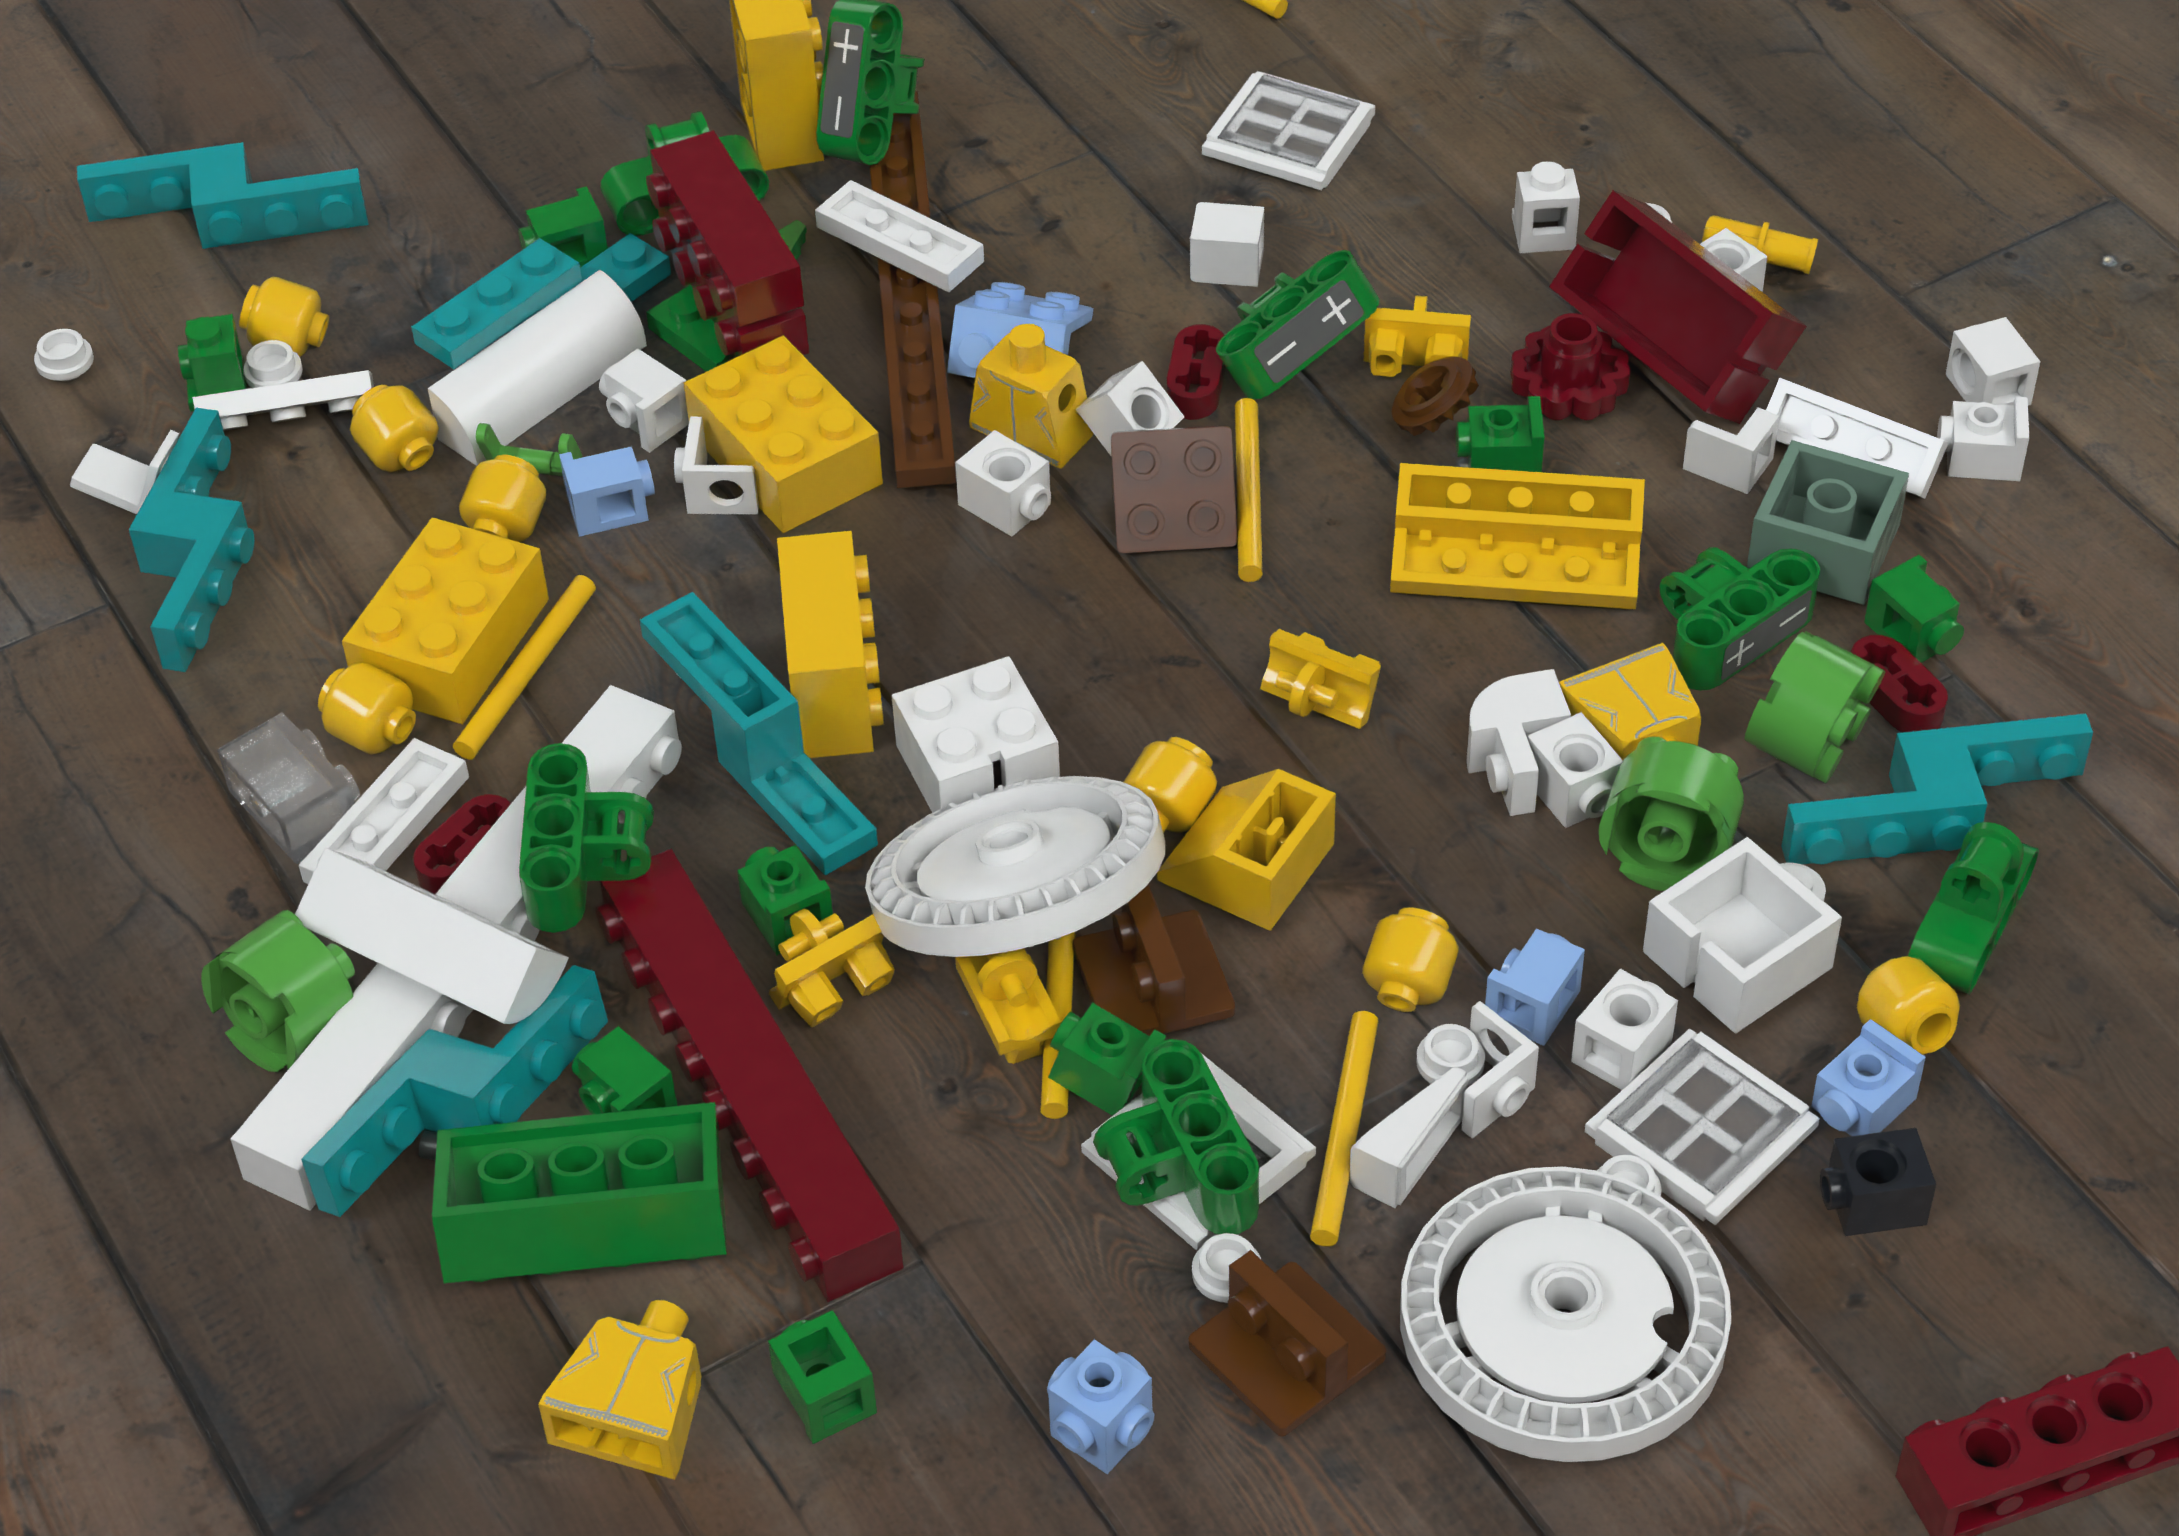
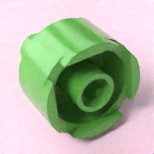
M1806 631L1805 633L1801 632L1791 643L1770 678L1774 683L1766 699H1759L1749 721L1744 740L1766 754L1826 784L1836 770L1844 750L1837 746L1840 747L1845 739L1854 742L1871 712V708L1861 702L1868 704L1871 701L1885 675V670L1817 635L1814 636Z
M1653 736L1641 740L1636 750L1631 752L1620 764L1599 824L1600 845L1606 855L1608 849H1610L1613 855L1621 862L1619 871L1630 880L1642 886L1665 891L1731 848L1744 805L1743 789L1737 777L1738 767L1735 761L1725 754L1712 753L1689 743L1666 741L1663 738Z
M282 910L205 965L202 970L201 982L204 996L211 1012L214 1014L223 1007L234 1025L225 1032L233 1045L256 1065L267 1071L278 1072L285 1066L289 1070L335 1013L354 997L348 980L354 976L355 970L351 959L341 947L333 943L325 946L311 931L304 927L301 920L289 910Z

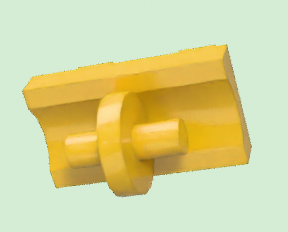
M1418 295L1415 296L1414 310L1377 308L1365 320L1363 361L1370 363V370L1373 375L1394 377L1396 374L1401 373L1402 365L1424 366L1430 362L1454 356L1462 357L1468 361L1471 315L1427 312L1428 297Z
M1278 629L1271 635L1269 642L1270 657L1262 679L1261 690L1288 700L1289 711L1301 717L1307 716L1313 710L1358 729H1361L1368 722L1381 668L1379 661L1362 654L1350 657L1329 649L1325 645L1324 639L1306 632L1297 636Z
M806 909L793 914L790 917V925L794 936L778 945L781 955L788 962L775 969L774 974L777 986L769 990V996L779 1010L791 1004L808 1025L814 1027L832 1017L841 1009L843 1000L830 982L845 972L848 974L862 996H869L888 985L892 980L895 969L885 948L882 946L884 935L881 933L882 931L874 914L844 930L841 919L835 913L821 921H818Z
M1025 949L982 956L955 957L956 969L999 1056L1004 1054L1008 1063L1015 1064L1042 1055L1044 1041L1054 1037L1062 1021L1037 974L1034 962Z

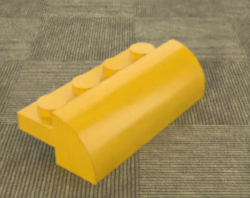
M1400 463L1390 592L1636 610L1645 479Z

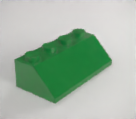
M715 1102L437 1130L432 1221L444 1284L465 1281L484 1282L494 1278L532 1274L552 1275L571 1270L610 1266L627 1267L639 1263L678 1259L696 1260L707 1256L726 1255L725 1204Z

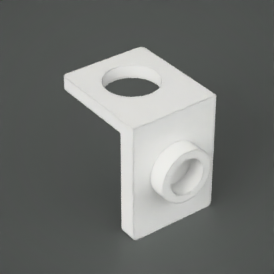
M690 416L685 448L677 447L674 458L676 483H683L687 514H758L759 503L754 467L748 465H707L708 456L702 417ZM728 480L737 483L744 493L735 499H722L715 496L709 487L716 481Z
M170 430L149 466L100 445L92 444L73 474L70 487L137 514L176 445L179 433Z
M1481 1001L1472 1006L1470 1031L1474 1033L1482 1045L1485 1060L1493 1068L1464 1092L1461 1130L1471 1138L1478 1135L1501 1115L1504 1117L1513 1115L1524 1104L1529 1093L1535 1088L1539 1046ZM1487 1029L1492 1030L1501 1037L1510 1054L1508 1056L1502 1054L1492 1044Z

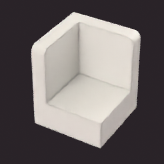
M1207 202L1198 203L1190 236L1191 280L1201 283L1258 287L1264 252V207Z
M1757 407L1738 435L1695 420L1687 431L1683 469L1748 494L1773 460L1780 415Z

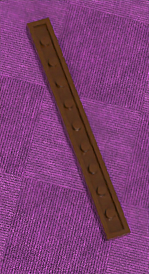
M915 91L914 102L919 104L918 91ZM920 109L918 114L893 113L888 151L880 162L870 165L872 190L930 218ZM878 258L897 488L956 483V469L938 288Z

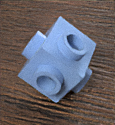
M1095 1339L1076 1359L1073 1357L1065 1359L1056 1368L1049 1380L1047 1393L1049 1398L1051 1436L1070 1451L1077 1453L1106 1474L1117 1465L1130 1449L1135 1448L1141 1443L1153 1425L1152 1377L1148 1375L1145 1368L1134 1357L1124 1352L1116 1354Z

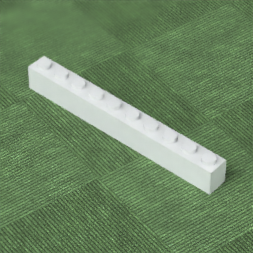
M612 685L608 687L562 742L563 744H570L580 749L586 756L591 792H628L642 796L645 799L663 774L667 775L673 771L679 761L682 750L674 710ZM525 787L435 895L535 941L539 929L532 926L527 919L519 876ZM624 811L619 812V823H624ZM377 963L353 992L354 997L335 1013L232 1136L231 1142L243 1180L310 1211L315 1206L316 1201L301 1160L303 1156L428 1029L458 1037L467 1016L473 1010L472 1008Z

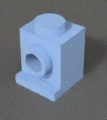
M632 446L574 460L571 452L559 454L566 497L579 537L649 521L645 496L655 494L652 474L647 460L636 461Z
M1536 928L1521 951L1516 948L1512 949L1506 957L1501 970L1493 969L1487 977L1485 1005L1528 1039L1544 1046L1580 992L1585 949L1570 943L1560 935L1546 933Z
M1870 1019L1862 1026L1860 1036L1817 1074L1811 1108L1820 1113L1822 1118L1831 1127L1839 1131H1845L1851 1136L1880 1133L1917 1099L1926 1057Z

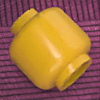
M270 277L261 286L253 284L250 287L242 306L239 327L246 330L247 339L252 346L268 340H279L287 343L293 352H296L301 357L305 354L309 345L321 346L328 328L329 315L320 312L321 298L313 288L279 277Z
M378 385L366 391L356 401L352 410L353 417L350 431L354 441L376 467L386 472H394L403 468L413 471L423 466L434 453L433 444L437 439L439 427L436 418L412 390L402 385Z
M497 455L494 459L480 462L472 471L459 504L460 516L471 529L522 542L534 531L546 500V488L539 478L537 469L529 462L512 455Z
M366 662L354 663L346 669L340 668L334 671L324 683L319 694L318 708L322 712L321 717L325 730L334 737L367 754L381 753L393 744H401L408 738L415 725L416 714L412 710L413 697L410 687L402 680Z
M1171 737L1168 741H1155L1148 744L1123 782L1140 789L1151 798L1158 811L1163 833L1165 830L1179 833L1188 831L1206 808L1217 787V779L1211 769L1213 761L1210 756L1197 745L1179 737Z
M1412 907L1400 909L1398 914L1389 915L1378 922L1362 973L1368 985L1378 992L1377 999L1383 1005L1397 1011L1412 1012L1416 1009L1417 1005H1430L1438 1002L1444 996L1457 958L1459 946L1454 936L1448 931L1449 926L1447 922L1440 916Z
M1908 956L1890 959L1875 968L1863 983L1857 1002V1011L1863 1024L1870 1019L1922 1055L1939 1050L1952 1038L1956 1030L1960 1009L1956 991L1922 960Z

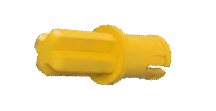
M1713 215L1706 222L1702 242L1727 228L1767 255L1768 264L1802 271L1804 274L1809 275L1819 239H1809L1769 229L1770 223L1764 222L1763 227Z

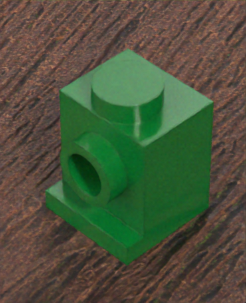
M587 186L576 189V197L526 210L528 226L518 229L522 250L541 238L578 261L581 268L608 249L604 220Z
M233 314L186 320L185 334L187 344L178 345V357L182 377L184 380H187L188 405L190 412L195 410L192 397L247 389V382L243 370L245 361Z
M1528 396V405L1468 406L1467 422H1457L1456 425L1457 457H1468V468L1542 472L1545 436L1540 396Z
M1917 555L1872 579L1864 623L1877 635L1891 637L1901 643L1922 663L1936 654L1944 655L1951 651L1960 642L1964 634V627L1956 621L1960 603L1953 598L1947 588L1937 584L1925 573L1927 561L1922 556Z
M796 845L780 852L775 847L761 848L748 858L745 867L737 870L742 904L776 956L781 954L778 945L794 936L790 919L784 921V917L804 908L809 910L818 921L833 914L830 887L825 880H819Z
M1095 1003L1090 1005L1082 1018L1070 1011L1060 1024L1050 1043V1047L1059 1053L1048 1078L1113 1116L1130 1103L1141 1087L1144 1054L1152 1045L1165 1040L1166 1035L1154 1029L1152 1034L1148 1036Z
M619 1026L599 1041L587 1044L574 1058L572 1072L581 1079L582 1087L579 1088V1095L591 1114L677 1106L672 1071Z
M833 1310L812 1320L798 1321L787 1327L781 1335L768 1340L773 1374L804 1423L806 1434L812 1444L877 1413L873 1374Z

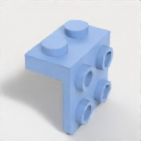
M994 282L991 284V289L976 291L975 295L955 305L947 373L975 378L976 369L980 361L1014 327L1021 324H1034L1041 327L1045 333V345L1068 355L1071 333L1092 321L1093 308L1079 305L1080 297L1073 294L1048 292L1045 298L1025 295L1024 286L1007 282Z

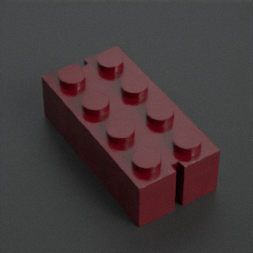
M709 131L650 150L653 174L646 176V183L651 200L659 212V218L652 221L655 238L662 252L671 251L674 267L683 286L691 284L695 303L704 321L712 319L714 322L717 341L724 355L733 354L736 358L782 335L802 355L809 354L806 316L802 308H799L804 306L800 265L715 131Z
M1612 190L1584 234L1593 241L1621 252L1614 259L1611 256L1577 244L1549 288L1583 315L1591 318L1599 328L1704 412L1740 424L1770 381L1762 374L1766 367L1774 370L1779 368L1807 326L1651 206Z

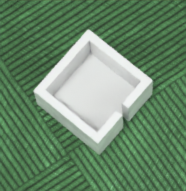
M1009 656L892 694L896 746L932 813L937 810L941 812L946 811L947 805L951 802L959 805L972 799L973 793L977 792L980 797L995 792L992 762L997 760L1001 761L1002 785L1006 787L1018 782H1024L1027 779L1036 780L1052 776L1060 777L1058 740Z
M1746 837L1649 901L1643 952L1683 988L1695 982L1693 997L1736 1034L1833 968L1842 917L1757 844Z

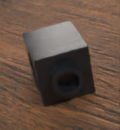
M1917 1128L1835 1138L1829 1168H1823L1820 1172V1188L1823 1202L1827 1210L1837 1211L1845 1236L1924 1226L1928 1223L1936 1181Z

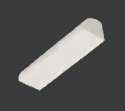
M598 270L430 386L428 393L433 416L436 418L439 427L438 440L477 466L480 462L486 460L476 442V430L479 423L490 424L500 444L506 446L601 379L603 373L610 366L618 363L636 349L642 350L646 347L643 325L627 295L613 279L603 271Z
M324 848L295 913L307 929L504 1024L519 1022L537 1010L554 989L569 957L368 862L328 848Z

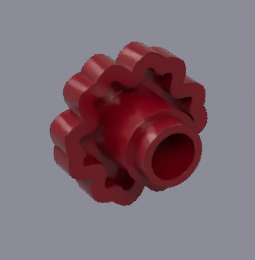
M1578 313L1563 314L1555 318L1550 326L1540 331L1529 333L1525 338L1524 349L1513 352L1510 370L1512 379L1511 389L1515 394L1524 397L1540 396L1542 414L1550 419L1563 420L1573 413L1582 420H1592L1600 414L1613 411L1615 409L1616 396L1623 395L1628 391L1630 378L1629 356L1627 352L1621 349L1612 348V337L1605 332L1598 331L1596 323L1588 316Z

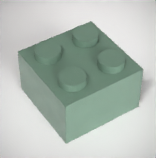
M1791 440L1754 517L1747 568H1751L1771 553L1780 549L1792 548L1804 551L1818 561L1820 567L1818 592L1864 605L1870 593L1871 581L1877 577L1900 526L1909 473Z

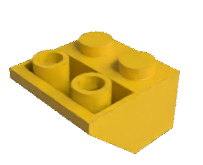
M1281 769L1224 786L1157 872V881L1271 931L1334 845L1336 793Z

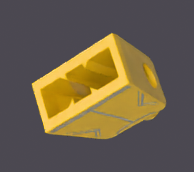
M1021 324L1014 327L977 366L969 427L987 436L996 430L1048 460L1049 464L1062 469L1094 435L1076 411V408L1087 399L1080 364L1075 358L1046 346L1045 333L1041 327L1034 324Z
M1664 643L1559 682L1571 716L1582 712L1622 760L1636 750L1641 740L1652 736L1663 738L1666 741L1684 742L1698 746L1702 719L1700 709Z
M654 1300L650 1302L639 1325L612 1317L597 1320L543 1394L538 1404L547 1443L675 1480L682 1462L702 1377L696 1344L688 1338L681 1337L689 1321L685 1311L671 1302Z

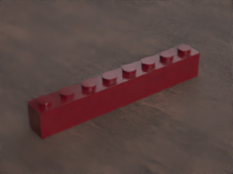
M672 848L651 856L650 869L636 879L600 881L604 904L596 907V915L607 941L610 944L620 941L625 950L621 953L623 964L631 983L636 989L645 986L651 997L648 998V1005L653 1020L663 1036L672 1032L678 1044L675 1045V1052L687 1080L690 1083L700 1080L706 1091L702 1093L703 1102H715L718 1131L727 1128L734 1141L730 1142V1147L736 1165L744 1179L749 1180L756 1177L762 1188V1191L759 1192L760 1202L772 1228L776 1231L784 1227L792 1242L788 1243L789 1252L802 1280L806 1282L814 1278L826 1301L830 1302L904 1269L900 1228Z

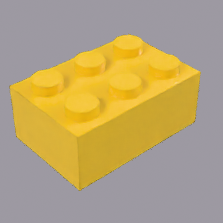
M729 0L741 106L753 149L764 170L824 161V155L819 149L816 136L823 65L821 61L815 62L817 60L816 51L823 50V43L818 18L812 17L811 0Z
M784 335L684 382L688 420H690V416L702 417L707 452L719 465H748L754 467L759 508L782 533L883 484L879 432Z
M432 517L343 638L342 645L347 665L366 662L391 674L410 687L413 697L412 710L463 725L549 600L540 548Z
M852 531L777 538L790 691L798 700L804 753L809 758L874 752L871 726L884 725L880 688L868 689L867 684L880 683L875 642L863 644V638L875 637L871 598H858V593L870 592L867 555L854 556Z

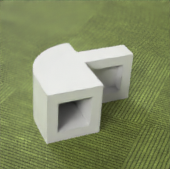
M1554 669L1519 674L1498 680L1485 688L1477 696L1470 711L1467 748L1468 773L1487 771L1492 792H1502L1510 816L1535 812L1539 769L1527 736L1571 717Z

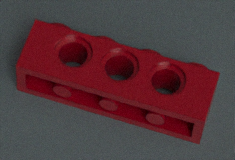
M2168 1346L2143 1355L2138 1352H2129L2115 1358L2105 1368L2079 1377L2073 1374L2059 1376L2049 1381L2039 1391L2011 1400L2009 1397L1992 1399L1979 1407L1975 1413L1949 1422L1940 1419L1928 1421L1918 1426L1905 1437L1895 1476L1930 1536H1975L2179 1464V1362ZM2108 1415L2117 1416L2123 1419L2124 1421L2113 1419ZM2040 1437L2053 1439L2060 1444L2047 1442ZM1974 1460L1986 1461L1995 1467L1982 1466Z

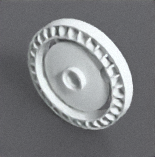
M1052 776L1036 780L1027 779L1024 782H1018L1007 787L999 785L998 788L994 789L995 792L980 797L976 792L972 794L971 800L959 805L951 802L947 805L946 811L941 812L937 810L928 814L925 818L904 830L887 844L872 863L867 873L865 889L874 917L882 931L881 933L890 942L906 950L926 955L961 957L1006 953L1026 947L1030 948L1054 939L1057 940L1062 936L1083 929L1128 903L1149 884L1159 871L1165 857V837L1158 811L1153 801L1140 789L1121 781L1100 777Z
M1563 1166L1527 1168L1497 1175L1466 1189L1442 1206L1423 1227L1409 1252L1401 1283L1400 1331L1407 1359L1421 1386L1443 1412L1467 1431L1499 1448L1531 1458L1562 1462L1599 1461L1637 1452L1666 1438L1690 1420L1710 1396L1723 1369L1731 1326L1730 1291L1720 1261L1705 1236L1685 1214L1658 1194L1627 1179L1596 1170ZM1612 1188L1618 1193L1631 1196L1625 1201L1617 1196L1610 1195V1191ZM1478 1247L1468 1260L1459 1280L1456 1304L1458 1321L1445 1325L1439 1303L1442 1289L1453 1269L1469 1252ZM1662 1269L1670 1277L1679 1292L1689 1321V1336L1680 1354L1668 1347L1667 1342L1656 1334L1653 1323L1657 1318L1662 1315L1673 1314L1674 1310L1671 1289ZM1556 1309H1567L1572 1312H1560ZM1467 1346L1473 1356L1466 1357L1460 1348ZM1652 1370L1660 1373L1652 1381L1646 1377ZM1495 1377V1378H1496L1497 1380H1499L1501 1383L1507 1385L1508 1387H1510V1388H1512V1389H1514V1390H1516V1391H1518V1392H1520V1393H1517V1392H1515V1391H1513V1390H1511V1389H1509V1388H1507V1387H1505V1386H1503V1385H1501V1384H1499V1383L1493 1381V1380L1490 1379V1378ZM1619 1393H1621V1394L1624 1395V1396H1621V1397H1616V1398H1612V1399H1608V1400H1604V1401H1600V1402L1584 1403V1402H1591V1401H1597V1400L1605 1399V1398H1608V1397H1612V1396H1614V1395H1617V1394H1619Z

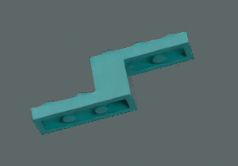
M243 142L77 166V181L89 222L192 208L202 249L369 225L358 168L253 183Z
M629 233L580 268L578 261L539 238L411 326L414 342L417 346L452 369H456L598 270L603 271L613 279L631 302L671 274L669 256Z
M195 408L129 528L140 571L176 577L150 626L163 669L180 672L187 671L196 651L203 649L209 638L210 625L219 607L225 606L228 603L233 581L242 563L246 564L249 562L254 550V532L251 528H248L242 502L209 497V490L219 471H224L227 468L231 456V442L229 437L224 435L218 410Z
M694 592L640 619L642 637L710 708L718 761L824 875L831 873L878 846L877 829L804 753L798 700Z
M2085 713L1897 733L1889 771V778L1894 793L1788 804L1781 845L1786 863L1802 865L1813 863L1828 864L1834 861L1860 858H1888L1898 854L1958 850L1962 847L1963 839L1970 827L1978 822H1984L1988 803L1981 786H1997L2003 783L2061 779L2068 776L2083 775L2093 735L2088 717Z
M573 965L558 980L554 989L541 1006L530 1016L519 1021L494 1048L428 1029L301 1159L318 1209L341 1217L370 1188L372 1183L412 1144L424 1129L437 1132V1130L517 1122L540 1094L560 1076L561 1072L576 1057L578 1052L594 1039L608 1023L595 971Z

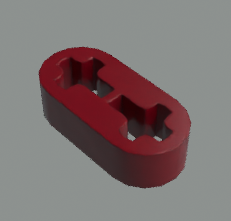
M1206 324L1191 325L1181 330L1175 338L1167 374V394L1184 415L1183 419L1197 420L1208 417L1216 411L1219 405L1226 366L1217 354L1216 347L1224 334L1214 326ZM1198 351H1204L1203 359L1193 358L1197 355ZM1190 384L1200 385L1196 392H1189Z
M1869 635L1862 637L1854 643L1851 653L1885 670V675L1869 703L1894 728L1903 733L1939 729L1941 727L1948 701L1947 690L1901 643L1884 635Z
M492 794L474 797L463 804L425 838L415 849L413 856L420 887L436 894L510 806L511 802L504 797Z

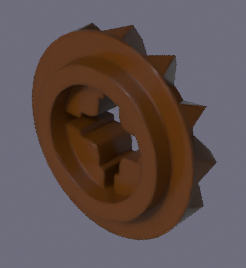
M1457 356L1436 360L1419 368L1404 382L1392 405L1394 421L1401 430H1407L1413 436L1422 434L1426 429L1435 432L1443 422L1447 420L1454 421V415L1460 409L1466 408L1471 404L1469 396L1475 393L1479 386L1475 379V369L1466 359Z

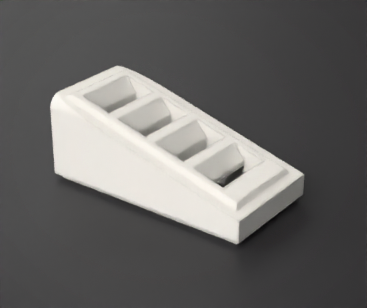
M1454 1066L1363 1135L1350 1149L1351 1185L1393 1208L1401 1205L1462 1121L1464 1092L1468 1085L1467 1072Z

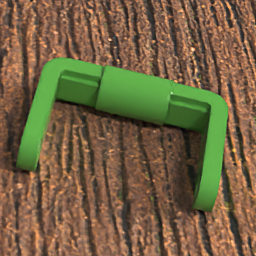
M479 423L477 426L476 442L486 460L494 459L497 455L502 454L512 455L529 462L537 469L539 474L563 476L559 454L571 452L573 460L583 456L572 434H561L558 453L504 446L500 444L490 424Z

